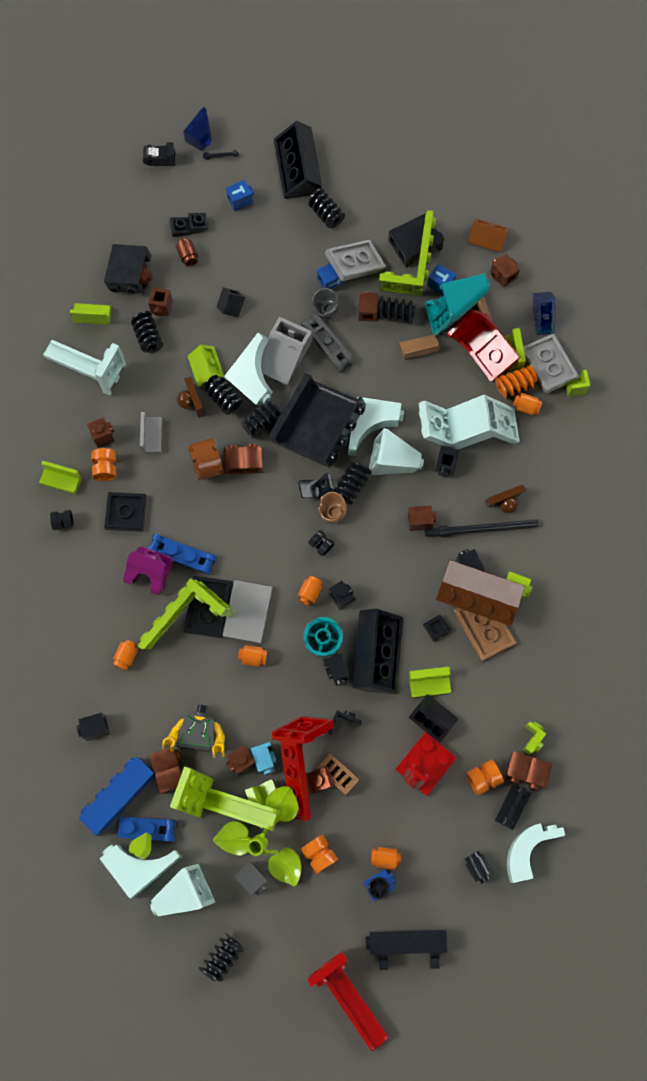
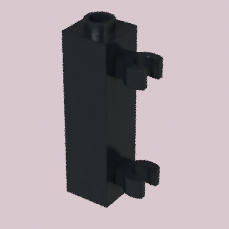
M445 929L369 931V936H365L366 950H370L371 955H379L380 970H388V954L429 953L430 968L440 969L439 953H448L447 932Z

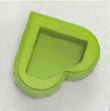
M146 832L134 839L129 846V852L142 860L147 858L151 852L152 835Z

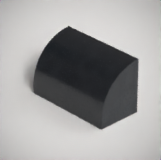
M428 694L408 717L439 743H441L459 720Z

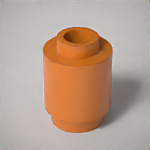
M520 393V396L516 395L513 406H516V411L528 415H538L542 405V401L538 400L537 397Z
M309 576L308 579H305L297 595L300 598L299 602L307 606L315 604L323 588V582L314 576Z
M129 640L120 642L113 657V665L127 671L139 650L136 648L137 644Z
M244 645L243 649H239L238 660H242V665L265 666L267 650H264L263 647Z
M385 847L372 848L371 865L376 866V868L396 870V866H400L401 854L397 853V849Z

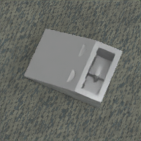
M279 317L270 332L269 341L264 348L261 368L263 375L288 386L312 343V331Z

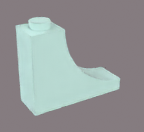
M257 333L224 377L252 402L261 406L262 404H267L266 402L271 399L273 391L265 382L261 368L262 354L269 339Z
M363 398L366 409L363 415H360L354 431H351L348 455L356 456L360 443L370 433L386 427H398L399 421L403 422L404 410H401L402 403Z
M110 845L102 852L104 855L100 860L127 896L133 899L180 860L182 856L178 851L174 850L159 859L141 860L128 854L120 845Z

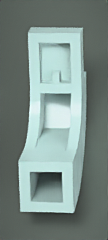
M540 823L523 830L514 839L507 856V872L510 883L533 879L530 866L532 849L541 841L565 836L563 827L557 828V825L546 826L543 832Z

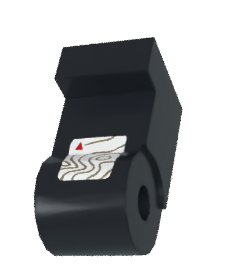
M166 142L164 146L146 145L143 147L144 164L148 166H175L176 152L173 142Z

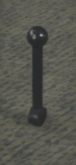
M237 150L214 154L204 152L203 158L208 160L210 157H237L239 152Z

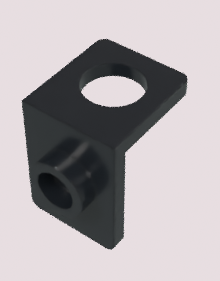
M326 473L318 480L298 481L301 498L303 499L321 498L334 489L330 473ZM325 480L328 482L327 489L324 487Z
M337 710L333 718L334 726L338 717L358 726L362 724V721L356 719V715L349 711L342 713ZM333 729L328 731L329 735H331Z

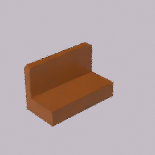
M475 218L468 242L501 252L509 228Z

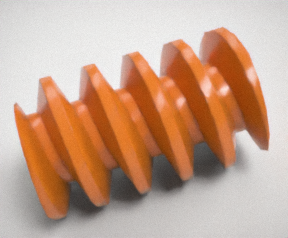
M531 365L527 366V368H521L520 371L515 370L513 374L510 372L506 376L501 375L499 378H495L496 387L504 399L507 398V392L510 396H514V390L520 394L521 387L524 391L528 390L527 385L534 389V383L537 382L536 372Z

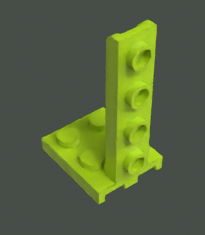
M428 210L426 212L417 278L410 274L398 276L393 272L380 273L379 291L422 296L423 283L428 280L429 270H425L426 263L430 264L431 259L428 247L433 245L434 235H430L431 228L435 229L436 218L433 217L434 211Z
M190 578L186 583L187 587H183L178 593L179 597L167 605L164 615L162 617L159 616L153 622V628L141 636V642L137 646L141 649H151L194 597L201 603L205 602L210 605L209 610L216 616L231 617L235 611L203 582Z
M184 767L170 805L171 808L201 818L203 810L207 809L273 831L280 812L279 810L211 789L214 782L213 778L191 768Z

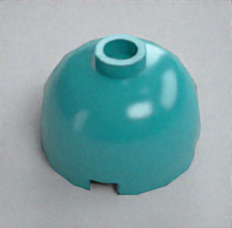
M319 617L307 624L303 640L311 654L317 657H329L340 649L343 633L335 620L328 617Z

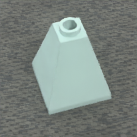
M384 428L374 440L369 469L372 472L371 475L413 473L418 469H422L424 459L421 458L422 454Z
M195 864L181 869L151 900L150 906L154 915L164 916L198 910L215 903V900L199 864Z

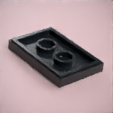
M193 576V580L203 582L227 605L229 604L232 581ZM194 597L188 604L183 632L223 639L226 616H216L209 610L210 605L205 602L201 603Z

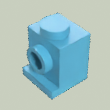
M270 742L251 748L258 772L264 773V775L276 771L273 763L277 762L274 752H269V749L272 748Z

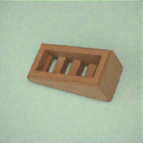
M329 753L316 768L325 767L332 760L334 763L329 768L330 773L336 766L340 768L331 776L333 784L346 796L360 780ZM344 772L345 775L337 782L335 779ZM350 777L352 780L343 787V782Z

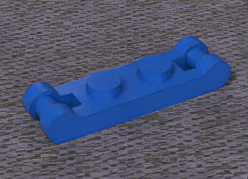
M153 534V541L151 546H148V549L170 556L174 563L210 575L212 563H215L217 556L167 539L159 534ZM159 544L164 545L163 550L158 549ZM201 559L205 560L204 565L199 564Z

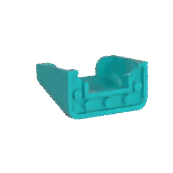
M485 273L442 283L440 290H443L444 296L440 297V299H432L424 303L433 334L437 336L446 332L487 295L488 290H490V282L486 279Z

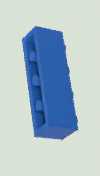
M136 756L129 759L124 765L125 769L120 774L117 773L111 778V784L106 789L102 788L96 794V800L91 805L87 804L81 810L79 819L95 835L100 836L155 778L154 771L139 757Z

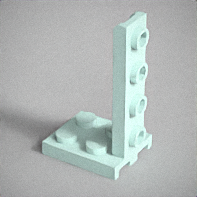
M51 340L43 354V357L97 380L103 393L111 395V387L114 382H118L121 369L127 366L120 347L114 343L111 344L110 348L106 349L102 361L54 340Z

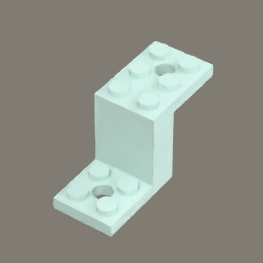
M487 395L479 396L449 409H444L427 401L419 403V416L422 423L421 432L426 440L458 450L491 437H496L513 445L520 443L514 408Z

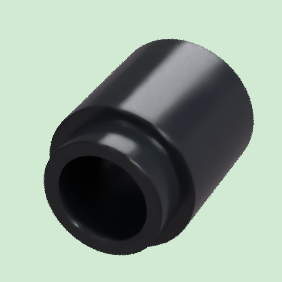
M479 851L465 858L467 862L465 865L475 882L480 881L483 884L492 878L490 874L493 873V870L485 856L481 855Z

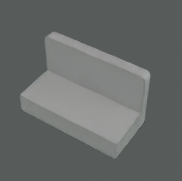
M141 412L140 421L141 451L143 454H162L163 419L162 417H147L145 412Z

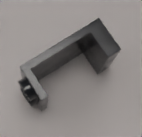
M426 213L389 231L388 241L405 268L412 265V258L421 252ZM435 226V229L431 228L430 235H434L433 245L429 246L428 250L436 246L441 251L444 236L441 232L437 231Z
M112 245L104 283L109 291L114 293L128 292L130 294L144 292L140 279L144 262H150L152 256L147 246Z

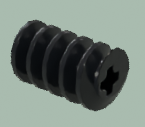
M319 188L311 195L308 206L317 213V216L321 218V221L328 228H334L342 223L345 213H341L342 209L340 207L337 208V204L333 203V199L329 198L327 193H324L325 190L323 188Z
M381 295L377 316L380 313V318L383 319L387 314L388 320H391L394 316L395 321H398L401 317L403 323L408 318L409 324H412L416 304L413 306L412 300H410L406 305L405 299L399 304L398 298L391 302V297L384 301V296Z
M142 311L136 314L131 319V325L138 339L140 349L145 353L159 351L163 347V342H160L161 337L156 329L157 326L152 318V313L150 311Z
M213 375L205 382L203 389L212 397V400L216 402L222 412L229 415L239 408L243 399H237L238 393H233L234 389L232 387L228 388L229 383H224V377L218 378V375Z
M268 400L266 402L267 406L262 404L260 406L261 410L256 408L254 410L255 414L250 412L248 414L249 418L246 416L242 418L243 423L241 422V424L252 439H254L253 432L260 435L259 428L266 431L265 424L272 427L271 420L273 419L277 422V416L281 415L280 410L273 401Z
M351 462L349 468L345 471V475L338 482V487H335L333 491L342 495L346 504L352 505L353 502L350 498H357L354 492L360 493L361 490L357 486L363 487L365 485L361 480L367 481L368 477L365 474L371 475V470L360 463Z
M226 932L225 934L228 938L220 937L219 939L222 946H214L217 953H209L212 960H204L207 967L199 966L198 968L213 981L222 982L224 979L221 973L226 975L229 973L226 966H234L231 958L239 959L236 951L244 952L242 945Z

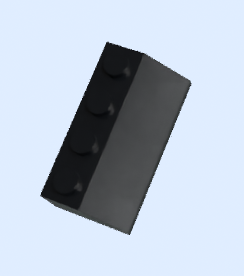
M296 120L274 138L285 199L310 196L317 189L323 187L312 127Z
M377 608L360 610L352 688L365 692L397 694L403 617Z

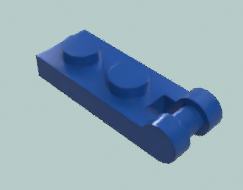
M120 817L117 838L136 839L147 832L152 835V840L175 842L174 827L177 826V820ZM161 826H166L165 834H160Z

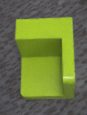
M582 370L579 380L565 385L568 397L587 394L590 388L587 370Z

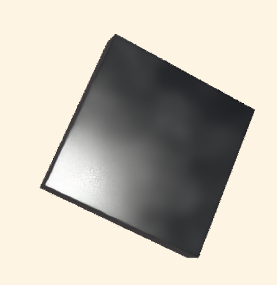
M108 492L104 529L143 532L147 495Z

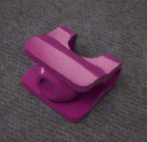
M142 546L138 547L136 552L133 551L128 555L123 582L131 585L137 580L139 573L145 574L151 581V593L159 595L165 587L173 560L165 554Z

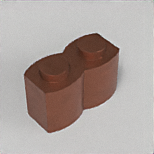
M249 444L247 447L229 445L224 448L225 474L263 473L262 447L257 444Z
M170 748L151 753L150 759L160 794L176 790L183 772L179 762H182L180 751L174 748V751L170 752Z
M512 752L505 777H508L511 783L520 785L523 782L529 784L528 788L540 791L547 787L553 764L521 753Z

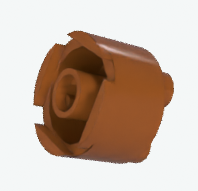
M213 438L188 446L198 480H205L224 474Z

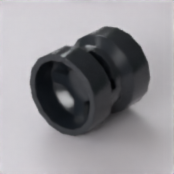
M65 510L63 513L58 511L51 512L50 520L53 531L64 527L66 529L74 527L71 510Z
M319 530L311 537L308 544L312 548L315 547L318 550V554L323 557L334 547L335 542L332 539H328L326 534Z
M376 877L369 882L368 891L373 898L383 899L389 894L390 886L386 879Z

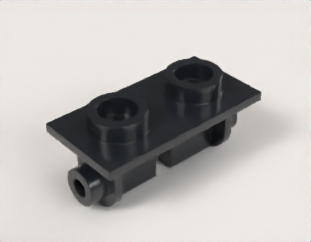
M512 784L495 821L514 830L531 793L521 786L518 787Z

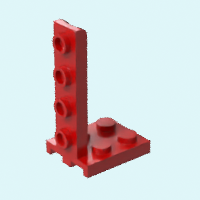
M300 716L271 732L272 740H278L281 743L286 786L292 788L298 801L299 810L294 818L296 820L308 821L311 818L302 744L313 742L318 736L325 735L327 731L333 729V720Z
M425 732L395 771L406 778L405 782L414 789L416 787L427 796L457 757Z
M341 950L320 968L308 975L307 981L311 987L317 985L318 988L326 983L372 1052L387 1041L389 1037L343 969L347 965L345 962L348 961V958L344 951Z

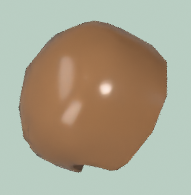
M328 492L320 498L321 503L318 510L323 520L329 523H337L346 516L347 504L342 495L337 492Z

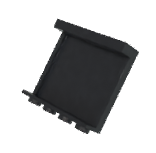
M305 373L270 432L269 437L273 443L331 468L332 464L337 461L341 448L347 444L350 432L356 428L358 418L365 412L366 404L361 396L356 399L314 381L311 375Z

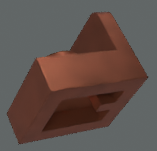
M328 766L306 773L308 795L334 786Z

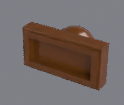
M192 377L184 378L188 391L179 393L177 397L178 405L184 409H189L194 405L198 418L204 416L205 412Z
M519 485L485 499V503L488 507L500 502V509L504 513H513L518 507V501L514 496L525 492L526 489L524 485Z

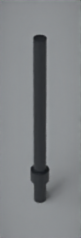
M538 519L455 527H447L445 525L439 526V528L424 529V536L448 537L451 534L538 527L539 522Z

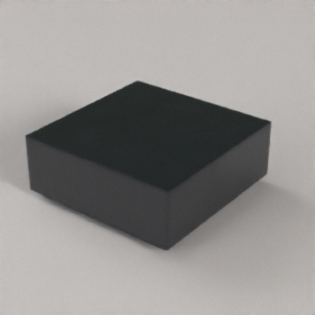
M441 615L423 624L433 642L450 632Z

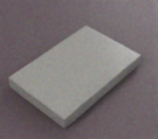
M370 239L326 249L325 255L341 281L383 272L387 268Z
M554 333L523 346L525 360L528 365L534 368L537 381L545 394L579 380L578 373Z
M234 580L229 606L235 612L231 617H226L223 631L224 638L257 644L262 643L273 589L271 586Z

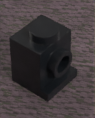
M441 446L435 468L438 475L449 477V475L454 474L459 454L458 449Z
M343 581L329 588V595L339 610L356 600L349 584H345Z
M342 653L323 659L324 667H329L326 668L329 680L333 679L335 686L347 683L346 680L349 679V673Z

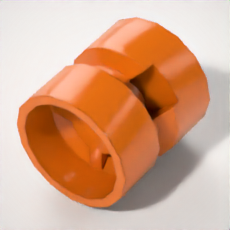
M109 448L94 449L91 452V462L94 464L92 466V479L97 481L116 479V466L113 465L116 463V451Z
M492 759L481 764V769L475 767L466 772L469 783L478 796L489 791V786L495 788L504 783L501 772Z
M323 834L301 848L305 857L312 860L310 865L316 874L338 860L334 851L327 848L329 843Z

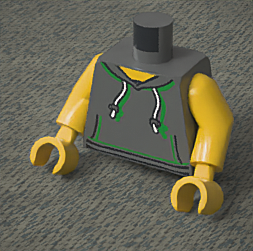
M198 704L195 715H186L185 718L180 719L172 728L168 737L163 740L162 749L164 750V747L169 745L171 746L170 752H173L176 743V747L180 749L211 752L214 758L217 752H221L222 757H225V735L220 724L214 718L207 717L209 706Z

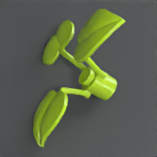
M288 786L275 789L268 795L265 801V806L280 811L277 818L283 822L293 820L299 810L297 798L292 788ZM231 821L224 825L213 838V841L221 849L233 855H244L247 852L253 856H259L261 853L264 855L275 854L268 861L270 874L281 882L288 883L294 887L297 885L302 871L299 855L289 847L283 848L280 853L278 850L267 849L268 839L265 836L269 830L265 829L261 834L251 838L248 837L249 830L246 825L239 821Z

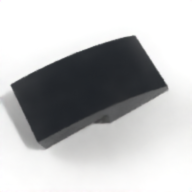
M188 213V217H170L169 220L172 237L191 235L208 230L206 213Z

